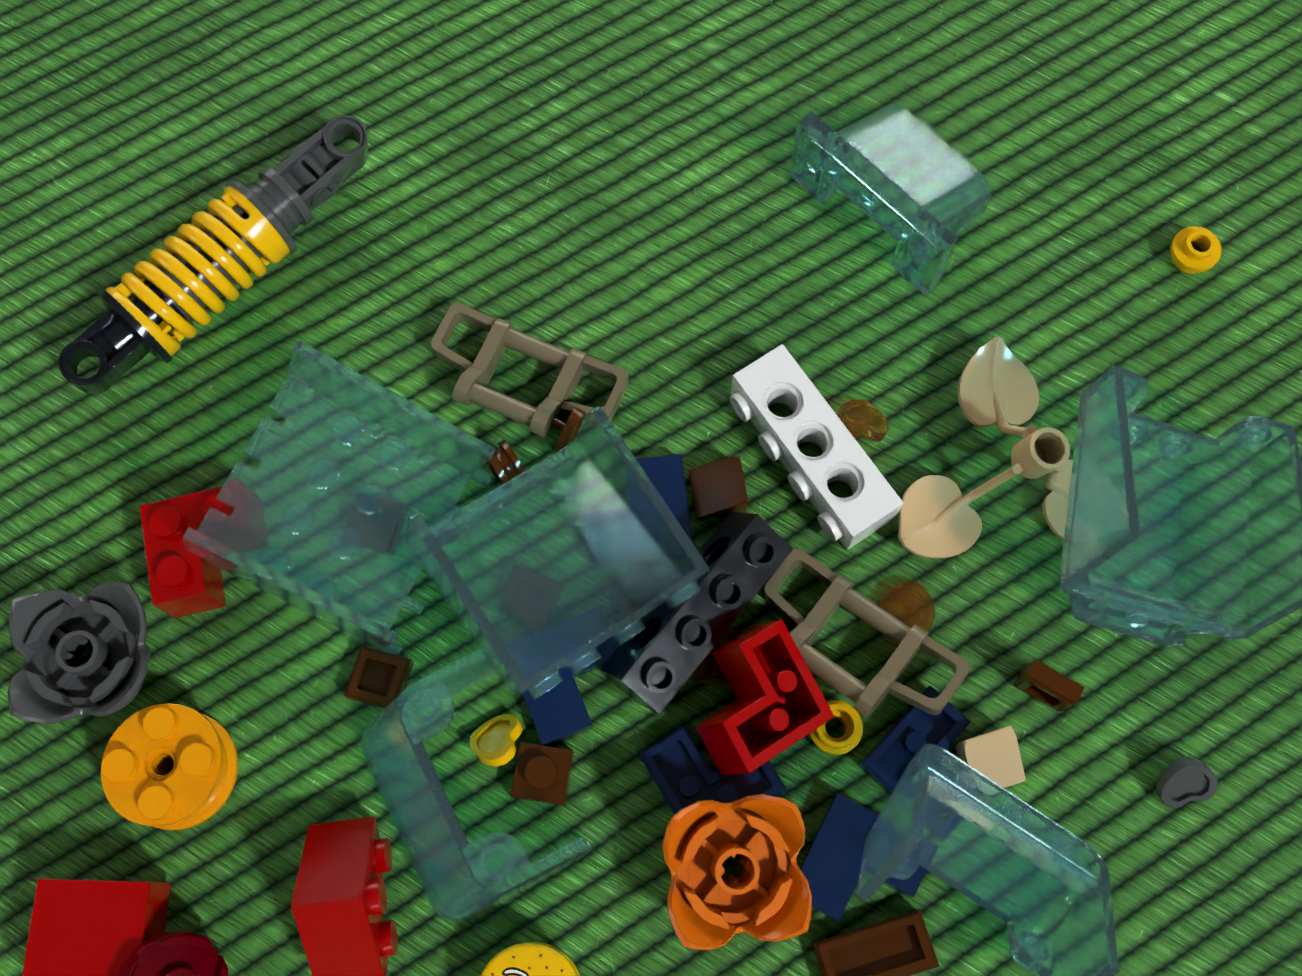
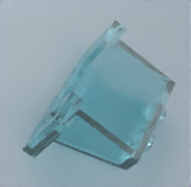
M890 104L837 132L813 111H810L797 123L789 175L821 204H824L836 193V189H839L897 240L898 245L891 266L926 296L939 284L957 242V235L986 209L991 198V188L986 178L971 164V161L964 153L954 150L938 137L931 125L925 121L918 120L908 110L898 104Z

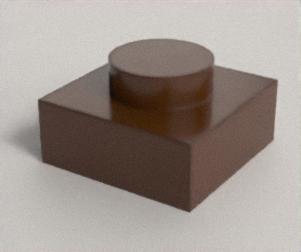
M520 742L510 797L566 806L574 751Z

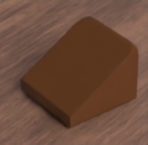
M740 456L728 457L689 470L696 520L727 516L731 511L747 512L748 498Z

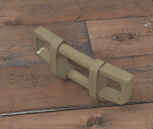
M454 302L449 306L431 341L433 351L439 359L463 372L453 389L452 399L466 406H469L471 403L477 404L530 426V432L544 438L553 429L551 424L554 418L560 420L563 415L569 417L575 407L586 412L585 421L601 425L610 423L629 384L628 372L623 368L590 357L588 353L575 348L569 352L515 330L513 323L500 318L495 319L458 302ZM461 321H466L489 331L473 363L446 347L456 325ZM506 348L561 369L548 397L538 407L487 387ZM584 370L616 382L606 404L601 408L569 402Z
M793 549L766 583L764 588L765 599L795 627L790 632V635L810 672L855 703L853 709L866 718L888 693L928 714H940L966 678L970 670L969 662L928 636L929 633L916 624L912 628L854 590L852 588L854 583L843 575L835 574L802 549ZM797 567L804 568L829 586L806 618L777 592L787 577ZM840 605L899 645L880 672L868 685L811 646ZM919 649L944 663L954 672L950 682L936 698H929L897 682Z

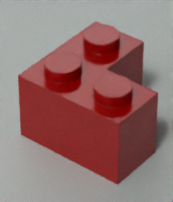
M243 481L139 506L152 605L174 618L225 607L226 602L219 558L269 547L262 501Z
M782 619L754 626L712 652L737 700L699 723L695 728L721 775L749 774L835 716Z
M375 816L308 826L291 909L312 976H386L388 958L397 954L398 937L394 920L386 921L384 914L386 912L387 896L383 873L391 872L392 869L391 845L388 838H380Z

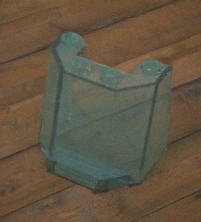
M1113 365L1080 396L1060 568V584L1064 593H1068L1075 620L1164 646L1186 644V635L1197 633L1216 634L1222 636L1225 640L1245 639L1301 608L1302 464L1295 427L1263 416H1249L1238 421L1216 439H1211L1133 413L1132 411L1141 405L1149 395L1148 382L1140 374Z
M597 406L589 411L577 438L550 457L430 528L419 512L410 516L407 522V545L515 699L530 692L534 700H536L564 681L559 673L569 667L572 673L576 675L601 658L597 651L598 647L612 638L615 639L619 646L646 628L641 619L658 607L670 601L675 608L702 589L696 581L710 570L601 406Z

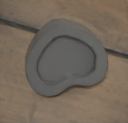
M1181 757L1170 764L1161 774L1157 782L1156 791L1158 797L1167 807L1178 808L1190 801L1202 802L1208 800L1216 792L1218 782L1216 775L1204 762L1197 758Z

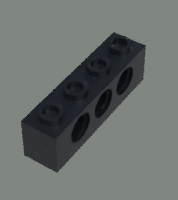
M731 511L600 670L636 703L660 714L793 549L758 514Z

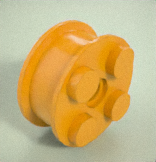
M173 703L149 706L127 718L111 736L101 762L103 791L115 811L131 822L162 830H184L197 826L211 818L226 803L234 788L238 774V754L235 743L228 731L213 718L187 706Z

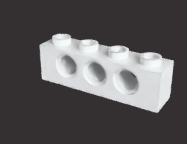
M783 344L733 375L731 396L729 397L733 409L744 422L749 419L760 433L758 440L761 447L771 460L776 461L779 459L790 473L787 479L791 488L802 501L810 500L820 514L817 516L820 527L831 541L839 540L844 548L848 550L897 517L904 504ZM778 403L785 404L792 409L793 414L787 417H779L774 415L769 410V407ZM804 442L815 443L821 448L823 454L817 457L806 456L798 449V445ZM834 481L844 482L851 488L853 495L847 498L837 497L830 492L827 485Z

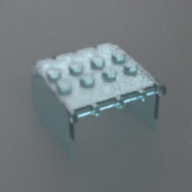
M298 340L291 356L288 375L290 376H287L269 407L271 411L285 418V423L281 424L267 416L263 417L243 451V454L260 463L259 468L256 470L237 461L216 497L218 501L233 508L234 511L231 516H228L210 507L198 530L196 531L188 527L183 535L185 549L387 653L399 656L403 648L395 642L399 634L390 630L401 607L416 615L421 614L424 605L408 597V594L425 562L444 570L448 559L432 551L449 518L463 525L468 524L472 517L471 514L455 505L469 479L478 484L488 486L492 475L480 467L492 458L496 448Z

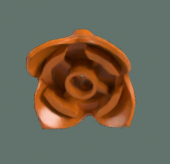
M766 794L747 795L726 803L714 800L697 801L679 810L671 817L666 827L662 844L663 858L670 870L667 905L668 914L675 933L684 947L695 950H714L725 946L738 933H746L760 941L779 942L808 931L811 919L812 895L808 880L798 867L796 861L797 854L805 842L806 829L801 813L795 803L784 798ZM736 854H741L739 862L744 867L743 872L736 878L731 873H729L726 879L722 878L721 876L725 871L722 866L723 862L729 856L734 858Z

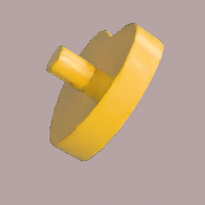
M514 714L496 716L483 723L472 733L469 740L471 749L478 759L487 766L497 767L505 765L515 756V741L521 735L523 727L518 717Z

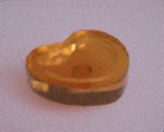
M865 400L848 401L840 406L836 414L854 438L862 435L871 441H881L888 431V423L883 414Z
M905 582L891 588L885 593L879 604L882 609L911 628L916 624L927 631L935 619L933 601L927 590L918 582Z

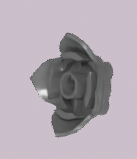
M106 581L95 585L90 593L84 597L76 596L63 590H41L12 600L8 631L13 647L23 657L24 665L11 678L8 688L10 714L24 721L43 724L60 723L82 715L109 716L126 707L135 698L146 676L151 651L145 643L147 631L146 613L138 594L130 584L119 581ZM86 647L93 649L90 659L84 664L85 660L80 657L82 651Z

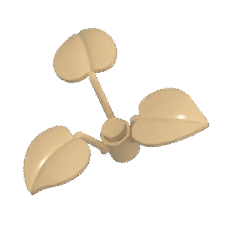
M998 336L982 346L967 362L958 383V401L963 414L975 426L988 427L997 423L1001 433L1023 438L1012 448V466L963 497L958 485L948 477L928 475L916 480L907 488L902 497L904 504L899 511L898 537L905 549L924 558H949L965 552L973 546L982 531L981 518L969 504L1018 474L1029 479H1036L1046 475L1044 485L1051 492L1043 501V515L1050 529L1060 539L1068 543L1077 545L1092 544L1110 536L1129 531L1136 526V523L1119 491L1099 469L1086 461L1068 460L1070 445L1062 432L1051 427L1037 430L1034 425L1026 428L1018 427V425L1031 419L1036 412L1040 399L1039 390L1033 375L1027 367L1009 350L1004 340Z

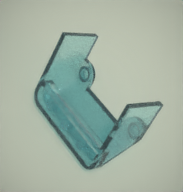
M489 644L410 684L366 727L361 739L363 755L428 900L437 914L449 920L467 919L593 851L590 842L582 836L531 863L522 843L507 833H490L469 844L422 742L444 731L452 721L455 708L453 695L504 670L499 658Z
M925 744L909 762L866 837L856 895L867 901L889 877L906 880L916 872L920 865L1007 923V938L1010 944V952L1015 961L1024 969L1035 972L1040 976H1115L1119 972L1110 877L1108 868L1101 856L1085 841L946 749L935 744Z

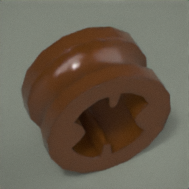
M505 440L498 443V449L495 452L486 450L482 453L489 469L505 491L512 488L511 482L514 479L518 478L523 481L528 478L518 457Z

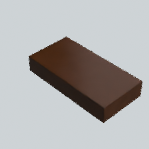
M920 909L812 942L822 976H911L939 967Z

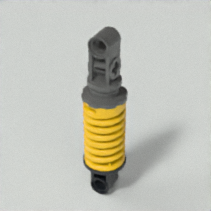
M349 115L336 116L328 121L310 139L295 147L275 169L267 166L258 173L259 180L253 182V185L247 188L235 179L230 180L224 188L222 200L211 199L208 202V213L204 211L196 212L192 216V224H182L178 227V237L168 236L164 239V250L154 248L149 252L150 262L138 261L135 264L134 272L136 276L130 272L124 273L118 286L100 290L97 294L108 312L62 350L58 365L64 378L85 393L98 394L108 390L149 352L166 364L173 360L172 356L181 349V341L185 337L194 338L197 335V328L191 319L193 318L201 326H207L211 323L212 317L204 309L206 306L216 314H221L226 308L225 303L218 295L222 294L228 301L233 302L240 295L238 289L232 284L233 282H236L242 289H249L253 286V278L247 273L248 269L254 276L263 277L267 273L266 266L268 264H278L289 253L292 255L297 250L296 244L290 235L293 230H296L300 224L306 226L314 219L311 211L326 202L347 179L365 165L368 158V137L362 122ZM341 138H351L359 145L352 151L344 152L338 150L334 143ZM87 357H98L100 360L98 372L90 378H78L77 367L79 363Z

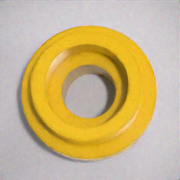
M1198 226L1187 227L1179 231L1172 240L1170 246L1171 259L1176 268L1184 273L1197 274L1205 272L1214 267L1219 261L1222 253L1221 244L1216 235L1208 229ZM1192 245L1199 247L1202 252L1195 250Z
M838 700L827 701L835 716L832 719H837L844 725V734L840 738L831 737L826 732V723L809 733L810 738L815 746L824 753L830 755L846 754L854 749L861 740L863 734L862 719L850 704Z

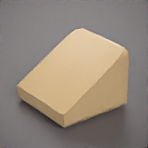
M1012 725L964 740L954 746L971 792L975 797L1026 781L1018 741Z

